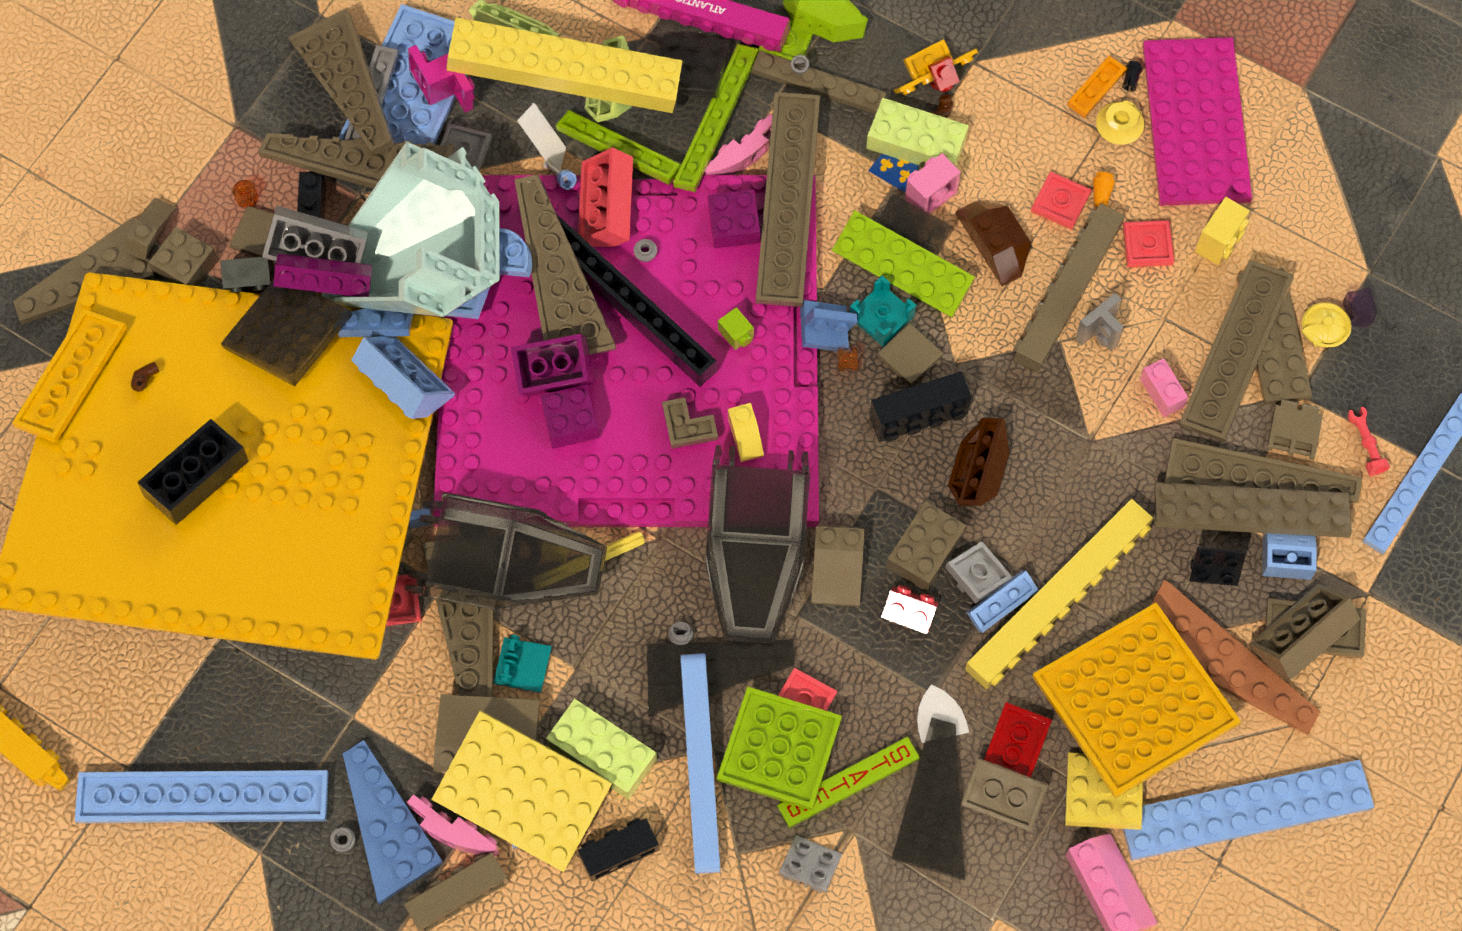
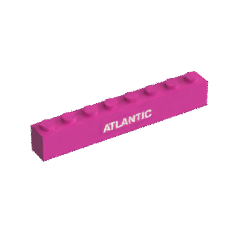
M613 0L614 3L621 7L637 9L644 14H654L664 20H674L684 26L691 25L705 32L718 33L725 38H735L749 45L762 46L769 51L781 52L790 31L789 18L729 0Z

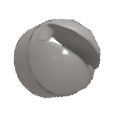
M797 55L791 61V69L796 74H804L809 68V60L803 55ZM805 65V67H803V68H795V67H794V66Z

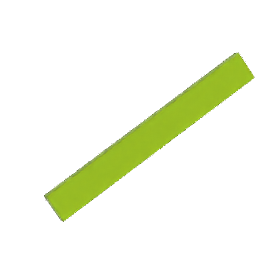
M737 44L673 181L674 187L696 192L759 53L758 48Z

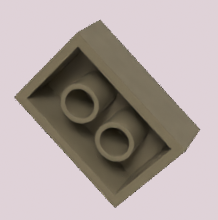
M925 501L889 555L886 568L928 592L964 537L967 525Z

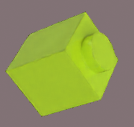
M737 307L718 320V331L734 350L741 346L746 347L752 342L754 327Z

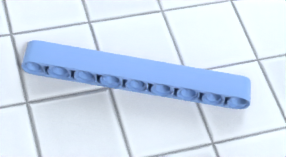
M705 653L681 655L695 874L720 872L706 658Z

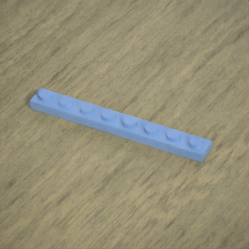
M1462 393L1363 540V543L1382 555L1462 436Z

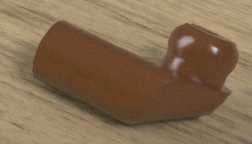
M945 94L939 98L940 103L937 110L929 113L944 118L950 116L953 101L950 95Z
M155 362L134 371L131 380L133 390L137 392L143 391L147 386L149 377L160 372Z

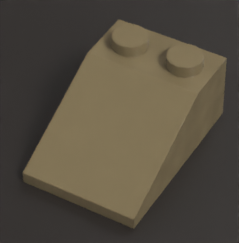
M816 526L811 604L860 607L864 529Z

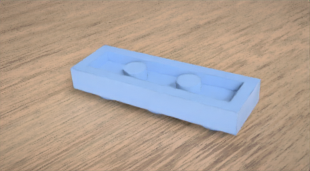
M1022 570L966 613L977 630L983 633L1039 590L1027 571Z

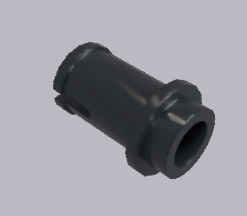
M1129 61L1125 65L1127 70L1122 84L1124 90L1128 91L1130 86L1131 92L1136 91L1138 77L1143 70L1141 63Z

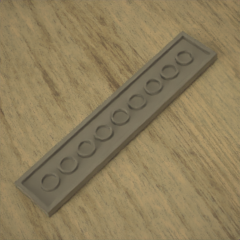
M774 93L756 304L803 307L820 95Z

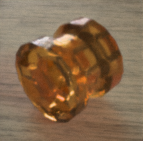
M241 180L234 185L233 195L237 205L246 209L247 206L253 207L257 204L258 194L251 181Z
M838 348V371H844L845 369L858 370L857 348H851L850 350Z

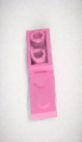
M769 114L765 119H760L755 125V130L750 135L746 134L740 141V144L733 139L728 145H723L718 152V156L714 160H710L704 175H735L759 160L769 150L768 138L771 136L772 115Z
M413 794L407 801L409 808L424 819L420 824L423 832L433 839L469 854L481 855L486 853L488 855L493 853L494 856L498 855L497 841L488 834L483 836L477 832L478 827L470 820L466 819L463 821L458 817L451 824L452 819L442 811L438 814L431 809L433 804L423 796L419 799Z

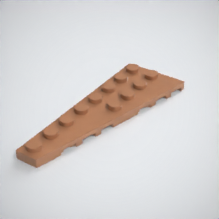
M1164 580L1152 604H1158L1216 687L1308 735L1320 711L1172 584Z

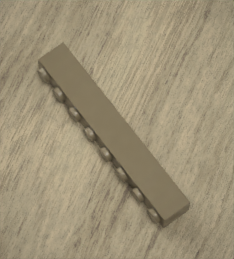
M1101 203L1097 210H1091L1086 220L1089 222L1086 229L1082 227L1076 238L1078 240L1076 247H1070L1066 255L1067 263L1060 265L1055 275L1058 277L1055 284L1051 282L1045 292L1046 300L1038 303L1034 312L1037 314L1034 321L1029 320L1023 331L1026 333L1023 340L1020 338L1017 340L1013 351L1016 352L1015 362L1037 373L1040 372L1124 221V214Z

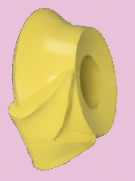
M1123 100L1122 102H1113L1104 106L1097 115L1096 126L1100 135L1107 141L1114 144H1128L1138 139L1142 134L1144 119L1142 111H1139L1132 102Z
M1321 302L1312 305L1306 310L1302 318L1303 329L1301 332L1306 340L1313 343L1315 347H1336L1344 343L1351 333V320L1346 311L1340 306L1329 302Z

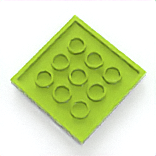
M747 686L717 776V781L812 811L842 716Z

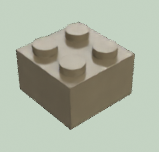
M175 227L151 258L149 264L156 276L169 283L200 286L218 262V258L214 248Z

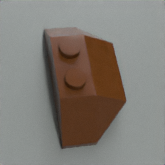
M973 202L955 211L956 216L1001 286L1022 277L1031 241L1008 206Z
M982 418L978 422L979 425L972 429L960 443L948 487L959 506H981L998 495L1010 453L1006 425L1003 418Z

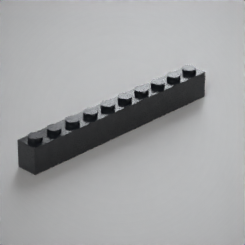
M558 216L588 284L699 387L717 372V360Z

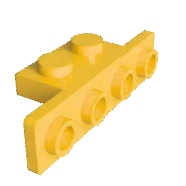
M944 39L903 59L912 81L894 89L895 94L902 92L903 95H906L916 90L914 85L920 82L923 85L932 82L933 79L928 65L946 56L951 57L953 65L959 62L961 65H964L974 60L972 56L978 53L977 49L970 50L953 59Z

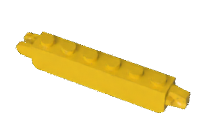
M0 705V753L37 786L49 784L58 791H62L68 785L70 779L61 770L63 767L57 761L60 757L50 748L45 751L39 746L42 741L32 732L27 735L22 731L25 726L15 717L12 720L6 717L5 714L8 711Z

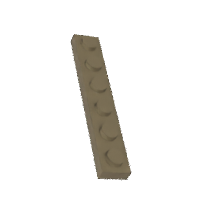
M759 51L752 67V74L820 95L821 97L875 115L882 98L886 99V92L811 67L804 74H796L791 69L790 60L763 51ZM805 65L794 66V67H795V68H803V67H805Z

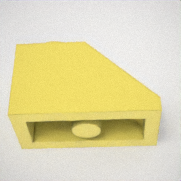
M751 403L729 408L728 422L740 461L745 462L763 457L764 452L758 424Z

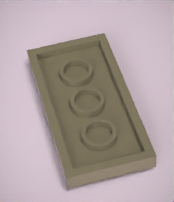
M1268 598L1266 601L1265 629L1298 601ZM1356 608L1360 620L1321 654L1363 658L1366 609Z

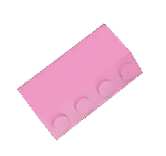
M1111 834L1090 838L1068 849L1065 856L1104 931H1145L1158 924Z

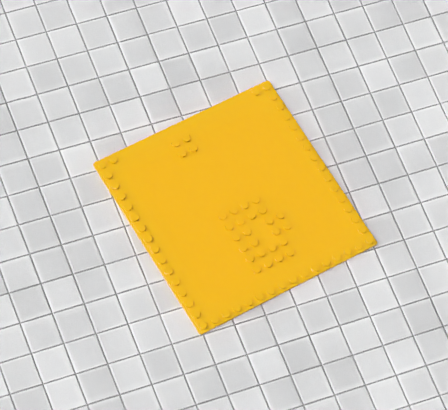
M91 272L86 273L68 332L83 309L125 323L127 329L57 443L39 436L35 438L0 554V609L373 660L378 659L434 412L425 418L411 419L407 417L403 410L397 404L391 402L388 399V395L377 388L373 381L367 375L361 373L358 370V366L351 361L363 337H339L338 326L340 316L344 313L365 308L247 292L231 293L230 290ZM413 314L410 336L396 337L440 379L442 378L453 321L449 318ZM155 362L160 372L149 377L147 386L143 391L137 392L133 390L131 380L134 371ZM212 419L244 447L249 462L175 525L143 496L137 482L208 420Z

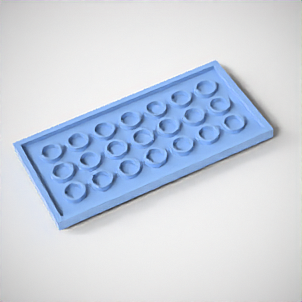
M403 4L400 5L382 44L384 47L399 51V57L382 108L394 143L411 141L412 144L426 145L427 142H433L435 145L456 97L452 95L431 106L429 105L409 70L408 48L417 45L420 52H425L429 62L448 54L455 21ZM348 119L339 135L340 140L345 139L350 124Z

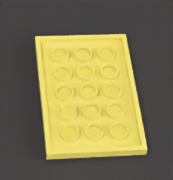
M479 711L431 800L564 872L612 782L487 713Z

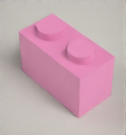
M1163 358L1143 368L1140 380L1163 418L1183 409L1188 396L1166 360Z

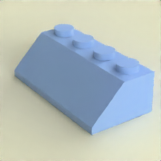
M396 336L363 337L351 360L358 366V370L361 373L367 375L373 381V384L387 394L388 399L397 404L403 410V413L411 419L430 416L455 395V392Z

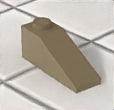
M154 198L136 219L127 234L124 252L146 261L173 215L176 206Z

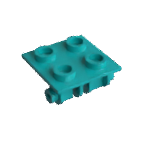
M510 635V638L504 637L493 684L541 693L552 646L522 641L517 635Z

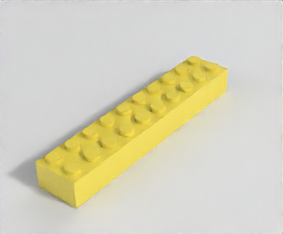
M458 17L455 18L447 60V71L673 113L682 60Z

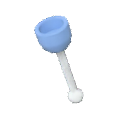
M550 160L544 161V168L550 169L557 174L556 181L560 187L568 190L575 186L577 178L573 172L566 169L559 171L552 165Z

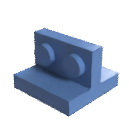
M803 300V307H800L802 347L846 352L849 349L848 331L857 323V314L848 313L844 305Z

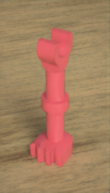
M1361 407L1359 411L1361 416L1357 417L1352 410H1349L1348 420L1358 428L1363 439L1361 441L1363 448L1367 449L1372 460L1365 466L1371 477L1386 472L1390 465L1387 459H1381L1376 447L1377 441L1374 436H1371L1366 424L1367 410Z

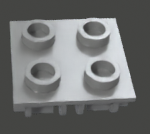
M796 835L779 870V874L783 876V879H789L794 882L798 880V885L801 882L805 883V888L810 885V888L818 891L819 894L821 892L827 893L829 883L842 854Z

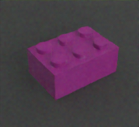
M582 334L511 347L518 392L524 397L594 384L587 338Z

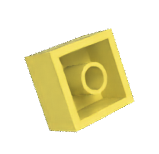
M1225 197L1203 229L1195 252L1217 265L1223 259L1228 260L1234 250V245L1236 242L1239 243L1246 232L1245 229L1250 222L1247 219L1250 210Z

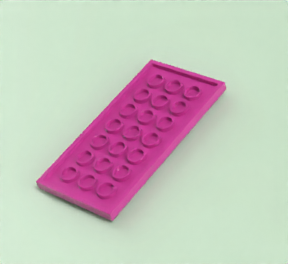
M1233 37L1143 41L1142 47L1159 206L1221 204L1225 197L1236 203H1251L1252 193Z

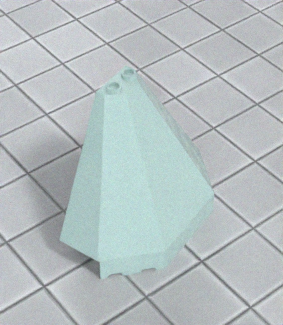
M406 141L348 225L368 231L360 264L373 265L369 297L322 292V302L347 307L444 317L500 280L499 200L494 193L490 195L483 184L486 181L477 167H472L465 158L467 153L463 147L449 158H446L424 147L420 148Z

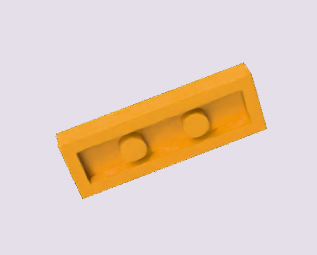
M1108 56L1070 98L1067 106L1086 118L1126 73L1127 68L1111 56Z

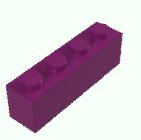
M278 253L273 286L347 296L369 297L373 265Z

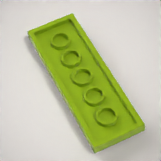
M855 210L832 249L834 253L879 278L881 276L885 277L890 284L951 318L954 317L976 278Z

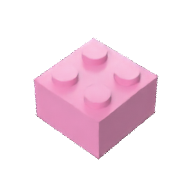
M943 153L936 158H930L921 170H915L908 176L905 201L922 219L926 218L957 193L961 172Z

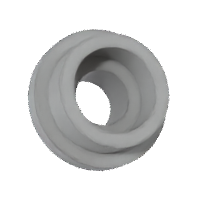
M649 239L638 241L634 246L635 257L642 262L653 260L657 255L656 244ZM644 247H648L650 249L648 252L641 251V249Z
M685 622L674 623L668 633L670 641L677 645L687 644L693 638V631Z
M347 827L335 829L330 836L331 846L338 852L351 850L356 840L353 831ZM341 837H347L345 844L339 843Z

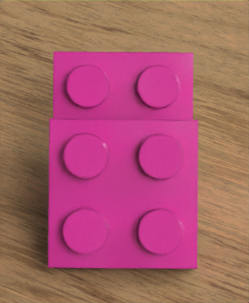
M417 45L408 48L409 70L430 106L455 95L465 113L473 109V100L475 99L473 81L469 76L466 77L465 74L447 71L448 54L429 62L425 52H420Z

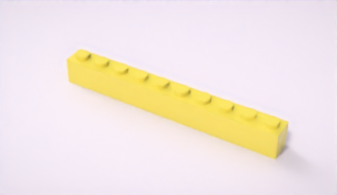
M1131 499L967 662L965 670L986 690L991 685L997 686L1004 678L1003 673L1008 668L1014 669L1021 661L1020 656L1025 651L1027 653L1031 652L1038 644L1036 640L1041 635L1044 637L1048 635L1054 628L1053 623L1058 618L1060 620L1065 618L1071 610L1069 607L1074 602L1078 604L1087 595L1086 590L1091 585L1095 587L1103 579L1104 576L1102 574L1107 569L1111 571L1119 563L1120 560L1118 558L1123 553L1127 555L1135 547L1136 543L1134 541L1139 536L1143 539L1151 531L1152 527L1150 525L1153 517Z

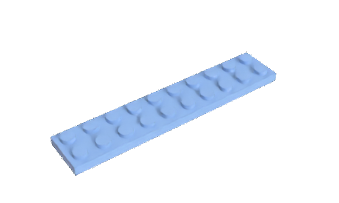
M1356 760L1143 805L1141 830L1123 829L1131 861L1368 811L1374 808V804L1361 761Z
M327 770L78 772L75 822L326 821L329 772Z

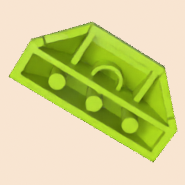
M783 0V5L793 25L831 42L860 39L865 35L868 18L862 15L850 0Z

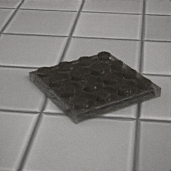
M273 279L221 342V345L227 351L296 386L351 318L352 313L349 309L314 291L273 286Z

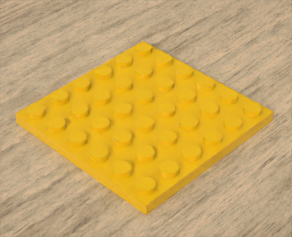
M1157 603L1138 612L1032 675L1034 681L1115 798L1241 723L1239 717Z

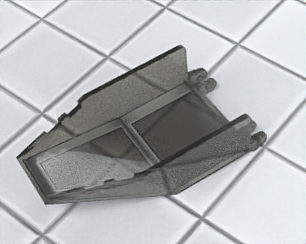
M716 445L711 473L705 567L724 640L773 644L803 574L810 483L808 452L803 451L801 456L802 470H792L794 462L793 450L788 451L787 469L734 466L735 446H731L729 449V465H720L722 449L720 445Z
M447 492L442 493V501L427 500L423 502L422 506L424 508L441 512L440 517L420 516V521L433 525L438 524L428 573L409 571L408 576L412 579L427 581L424 582V587L406 585L405 590L417 596L494 610L599 595L607 546L581 532L573 530L565 523L549 517L543 511Z

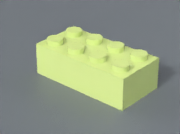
M882 98L867 136L866 149L922 167L930 158H936L943 153L956 167L967 139L969 125Z
M576 699L573 700L546 737L548 747L612 782L610 788L628 800L657 761L655 751Z

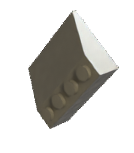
M441 694L433 771L447 772L479 711L487 713L538 741L540 700Z

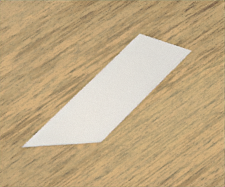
M533 103L518 119V123L545 161L550 160L552 165L561 171L566 147L535 103Z

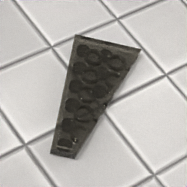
M793 639L694 642L684 645L674 643L647 644L648 716L651 717L661 711L677 708L678 705L684 704L681 655L705 653L708 696L730 689V687L737 684H744L754 678L763 675L767 676L794 666Z
M932 717L892 860L964 881L956 724Z

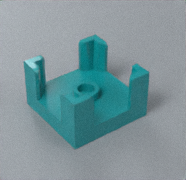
M883 276L874 283L873 291L860 304L857 299L850 306V313L857 314L856 324L882 347L915 317L916 304L909 298L906 299V304L890 291V282Z

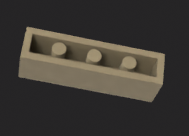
M493 853L479 855L470 866L457 868L451 873V877L444 881L439 879L429 886V890L422 894L417 892L407 899L408 902L404 906L418 931L433 929L509 884Z

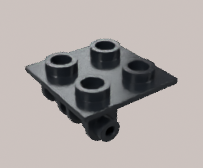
M1197 547L1194 560H1191L1190 569L1192 570L1189 581L1238 586L1246 552Z

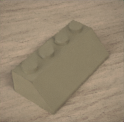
M1318 584L1251 641L1249 645L1276 674L1292 680L1329 646L1333 645L1337 639L1350 630L1360 620V617L1350 597Z

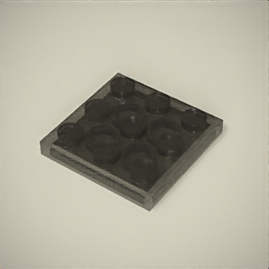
M664 34L658 56L682 60L677 94L717 98L731 44L730 40Z

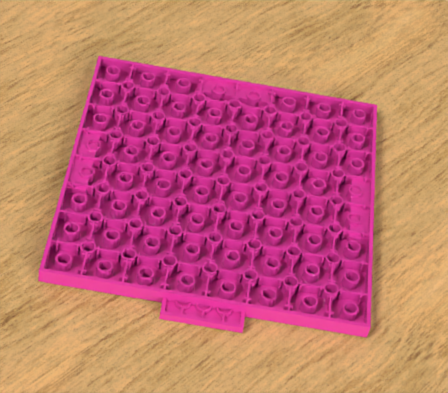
M482 175L486 181L483 184L490 195L494 193L499 200V228L515 232L526 243L514 179L532 175ZM538 175L556 214L578 233L581 175H576L577 181L575 186L568 190L558 185L556 181L557 175ZM703 175L696 192L676 188L673 185V181L668 185L658 179H632L629 241L615 247L593 248L716 359L717 372L699 387L589 285L617 347V350L590 355L594 384H589L587 387L598 427L599 438L552 449L540 395L543 394L524 397L518 392L511 347L544 341L532 274L530 277L500 275V280L490 286L479 319L452 316L441 317L449 318L453 321L441 380L455 392V395L438 409L433 515L435 527L460 526L461 523L444 520L446 507L513 519L534 527H711L715 468L728 469L724 527H789L792 474L806 475L802 527L819 526L817 349L802 347L800 307L756 304L767 175ZM816 175L813 176L803 300L817 302ZM754 189L760 226V243L714 249L708 195ZM649 239L656 244L657 255L653 260L642 262L635 257L634 246L640 240ZM644 247L641 249L642 252H648L650 250L648 247ZM737 307L754 327V337L752 342L746 347L741 346L734 350L718 331V320ZM685 397L690 419L714 415L718 440L671 449L662 402ZM751 403L758 424L764 456L741 462L728 422V409Z

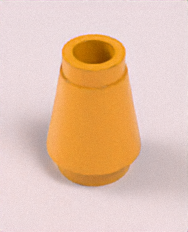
M1097 172L1093 178L1094 206L1098 207L1100 203L1105 206L1108 205L1115 184L1113 174L1108 172Z

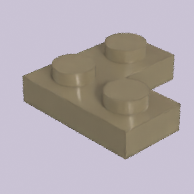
M685 397L662 402L671 449L718 440L714 415L690 419Z

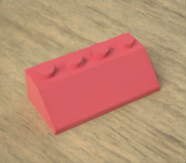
M613 147L582 161L578 234L592 247H615L629 241L633 157Z

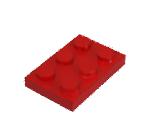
M1005 702L984 760L1031 777L1052 719Z

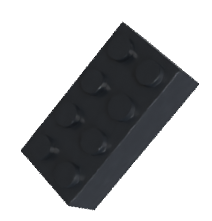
M962 371L872 399L869 418L878 441L892 442L901 435L907 433L908 435H913L920 432L923 428L929 426L935 428L942 425L945 421L951 419L957 421L964 418L969 411L971 394Z
M210 419L137 483L143 496L177 525L248 463L249 460L244 447Z

